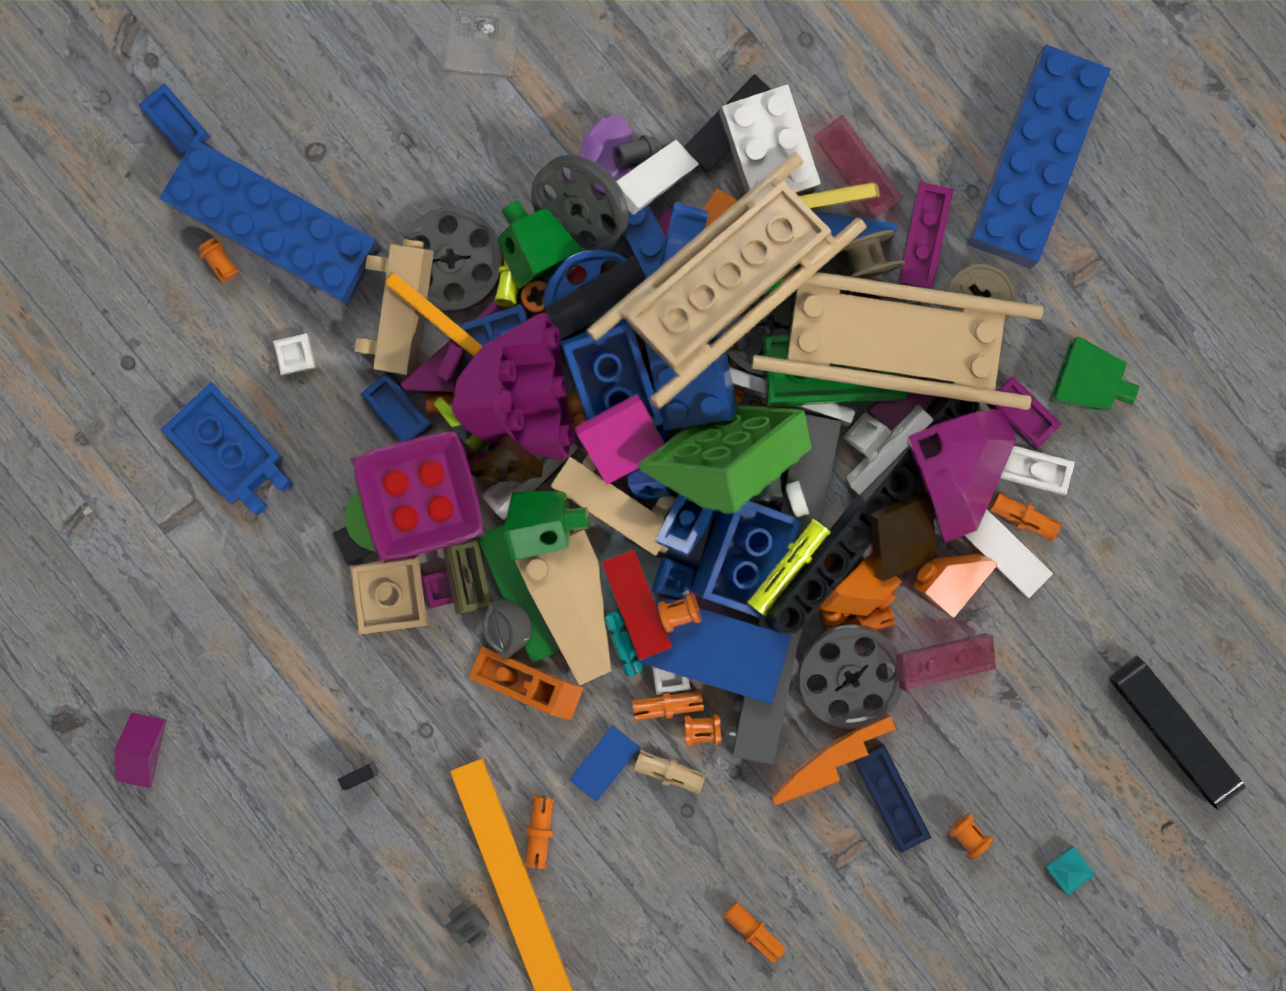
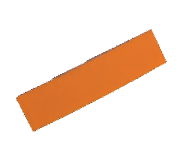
M887 714L885 717L861 728H854L823 747L795 769L770 795L774 805L776 806L841 781L836 767L867 756L868 752L864 741L896 730L892 717Z

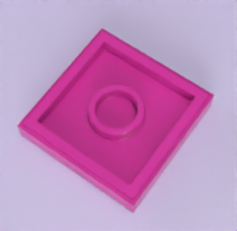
M638 394L575 427L578 437L606 485L639 468V462L665 444Z

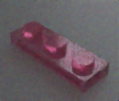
M843 115L814 135L818 145L849 187L871 182L878 185L880 197L860 201L873 220L903 199Z
M983 633L896 654L899 688L908 691L996 669L993 635Z

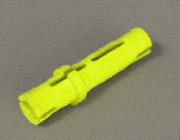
M812 519L810 521L811 523L795 543L790 542L786 547L789 551L768 575L753 597L747 601L748 604L762 615H767L769 609L786 590L802 567L812 562L811 556L827 535L829 536L831 533L816 520Z

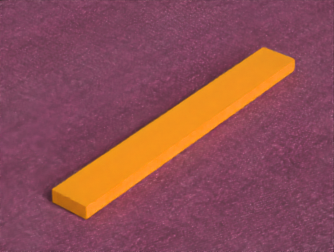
M484 758L450 770L534 990L574 991L531 879L524 866V861Z

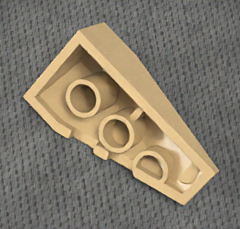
M585 530L571 535L569 546L565 550L515 560L532 598L579 686L612 671L608 635L604 621L600 564Z

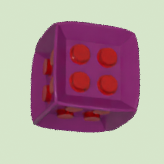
M457 430L399 442L369 451L358 457L350 458L351 463L354 465L356 483L369 532L379 555V564L384 560L408 557L460 543L475 536L483 537L485 535V532L482 530L481 512L465 452L457 436Z

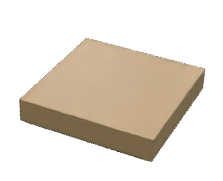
M420 557L383 561L381 564L376 562L350 566L358 635L428 625L424 587L421 579Z

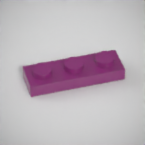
M923 182L918 184L902 258L905 264L900 267L897 284L933 289L954 189Z

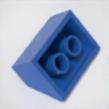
M750 500L743 504L740 510L733 513H723L719 510L690 590L702 598L765 619L764 615L748 604L747 601L753 597L768 575L789 551L786 547L790 542L794 543L802 520Z

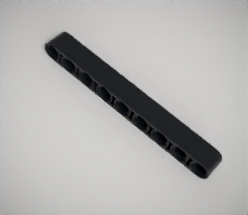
M937 397L926 411L934 420L926 429L933 427L935 423L940 424L977 412L979 402L960 400L961 407L959 412H957L954 408L955 399ZM909 446L861 495H857L829 531L831 533L829 536L827 535L811 556L812 562L802 567L786 590L769 609L767 615L764 616L769 628L788 634L799 632L872 543L870 515L868 513L870 502L874 501L877 512L907 499L921 483L922 478L917 466L912 462ZM893 475L896 476L898 481L895 491H892L890 488V479ZM852 527L855 532V539L853 543L849 544L846 534ZM831 554L834 563L832 569L827 571L824 562L826 557ZM809 581L812 585V592L809 597L805 598L802 589L804 584ZM785 608H788L790 620L786 625H782L780 615Z

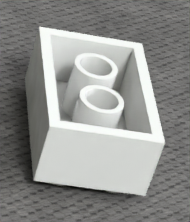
M788 84L721 107L719 114L745 194L793 153L800 155L803 159V164L783 180L796 195L815 190L821 184Z

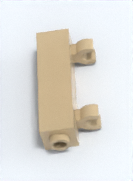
M403 239L402 246L390 244L389 258L367 255L365 269L387 272L386 278L393 271L427 299L434 251L423 249L424 242ZM385 284L378 339L356 338L354 352L374 354V369L406 375L412 374L418 369L425 316Z
M589 454L582 464L569 457L550 485L551 488L556 491H563L567 494L569 500L581 508L587 507L590 514L653 556H656L659 551L664 554L668 550L667 547L655 543V540L665 522L664 516L676 500L675 497L671 495L670 497L658 498L650 511L612 484L606 485L603 478L594 473L596 466Z

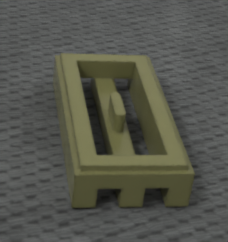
M478 539L442 547L455 613L461 614L488 608L491 601ZM467 548H468V552H469V557H470V562H471V567H472V572H473V577H474V582H475V587H476V592H477V597H478L479 603H476V602H475V597H474V592H473V587H472V582H473L472 574H471V570H470L469 567H468L467 557H466V553H465V549H467Z

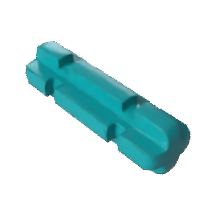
M614 610L605 614L604 621L607 629L611 631L610 637L619 660H622L621 666L624 674L627 677H631L641 673L643 665L638 662L639 658L636 656V650L628 629L624 626L625 621L621 611Z

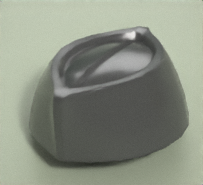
M498 599L488 605L482 622L483 635L495 651L504 658H509L522 649L530 639L531 621L523 607L509 600Z

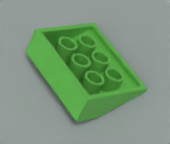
M738 405V409L731 420L686 427L639 462V469L704 508L721 510L723 513L736 512L749 499L758 495L766 485L779 478L782 472L792 464L797 463L800 460L799 458L812 449L805 412L798 409Z

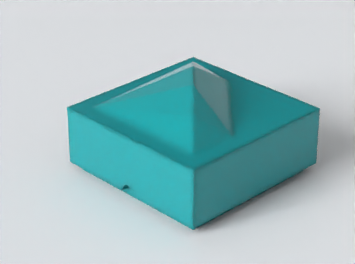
M1072 845L1045 865V868L1067 896L1095 876L1094 872Z

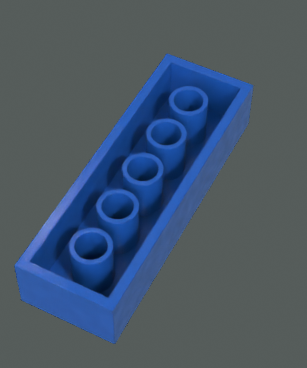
M1047 44L1043 47L1035 60L967 245L1030 269L1039 262L1111 68Z
M196 139L192 140L159 198L169 207L346 306L368 270L365 269L367 255L376 256L381 247L372 237Z

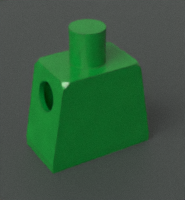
M519 200L510 203L502 209L501 212L509 226L498 237V245L519 289L552 274L561 262L582 251L581 247L549 210L541 209L528 215Z
M1077 336L1069 342L1049 402L1105 412L1112 408L1115 399L1132 405L1138 394L1139 385L1122 379L1126 369L1124 361Z
M563 491L512 492L504 529L511 560L565 550L569 546L571 530L590 528L589 510L587 507L570 509L567 494Z

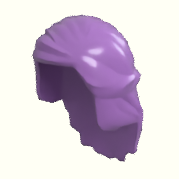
M611 114L607 118L601 117L583 138L582 148L576 155L596 162L617 181L632 170L629 164L624 167H619L616 164L613 148L617 145L633 142L631 139L633 130L628 127L629 123L622 116L617 117L615 114ZM571 171L570 180L575 181V175ZM593 182L594 190L599 195L605 196L604 188L599 183Z

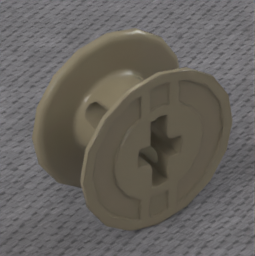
M895 230L880 231L857 238L838 252L835 256L845 254L848 256L853 275L848 277L870 280L902 267L905 261L886 262L880 242L892 237Z
M972 264L960 270L950 280L944 290L1016 302L1015 288L1009 276L998 267L989 264ZM942 305V309L963 311V308ZM1005 315L1004 323L1010 318L1011 315Z

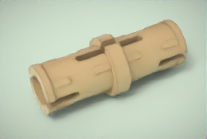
M644 750L640 751L633 770L661 780L663 785L669 786V784H672L698 795L706 773L678 764V760L671 758L669 761Z

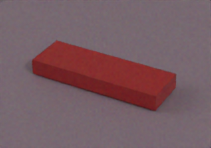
M633 549L603 561L602 565L639 660L671 649V642L663 626L635 550Z

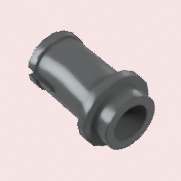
M648 135L641 136L638 141L617 145L613 148L614 160L619 167L646 161L659 152L657 140Z

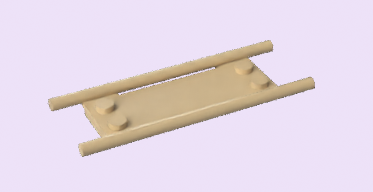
M793 153L586 330L589 337L597 341L624 318L677 374L650 398V401L657 409L665 405L866 229L864 221L857 217L835 237L831 235L832 231L783 181L803 164V159L799 154ZM798 263L802 265L784 282H782L776 289H774L768 296H766L761 302H759L753 309H751L745 316H743L737 323H735L729 330H727L722 336H720L714 343H712L709 346L707 342H709L715 335H717L722 329H724L730 322H732L738 315H740L746 308H748L753 302H755L761 295H763L769 288H771L777 281H779Z
M792 268L780 281H785L797 269ZM816 272L798 287L795 292L787 360L753 355L751 369L1029 410L1031 396L995 391L1005 315L1041 320L1043 306ZM840 290L963 308V311L959 312L840 294ZM830 365L841 366V367H848V368H855V369H862V370H868V371H875V372H882V373L895 374V375H902V376H909V377L922 378V379H929V380H936V381H942V382H949V383H953V384L933 382V381H926V380H920V379L906 378V377L886 375V374H879V373L859 371V370H852V369L839 368V367H832V366H830Z

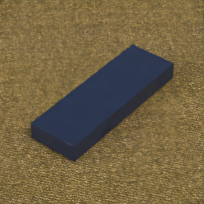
M883 743L868 750L867 756L853 761L900 853L932 838Z

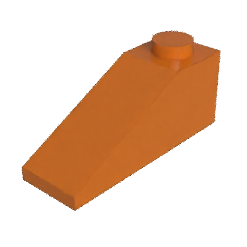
M483 646L480 648L469 676L471 680L542 712L568 720L572 719L584 687L514 658H504L498 652Z

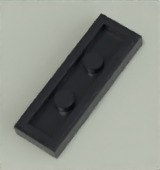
M754 74L725 105L771 89ZM719 111L684 146L686 151L707 173L731 148Z
M631 256L542 309L547 313L553 326L559 329L560 339H563L606 314L647 278L636 257Z

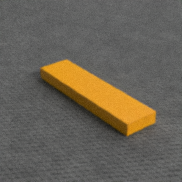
M393 271L384 280L387 286L473 357L482 347L481 344Z

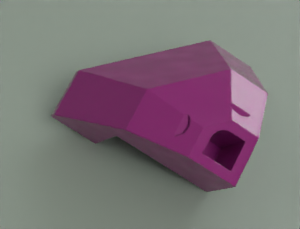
M540 313L480 348L457 379L452 411L465 430L495 446L499 445L501 436L509 435L531 454L568 460L569 449L574 444L575 434L571 425L568 407V387L563 373L559 329L553 326L547 313Z
M1004 408L965 415L917 432L907 438V444L932 503L933 516L944 543L975 532L979 528L1016 443L1015 435Z

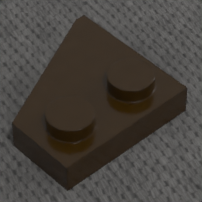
M509 435L501 436L498 446L495 447L489 443L482 447L481 451H475L467 456L471 474L477 478L478 482L484 485L492 486L504 481L525 482L529 478L542 477L544 465Z

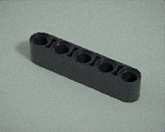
M1136 655L1109 677L1115 689L1203 797L1216 810H1220L1246 788L1234 770L1140 657Z

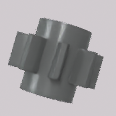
M461 903L448 914L452 921L446 924V928L450 936L460 947L468 942L471 948H474L486 939L487 934L484 929L490 926V924L476 904L467 908L464 903Z

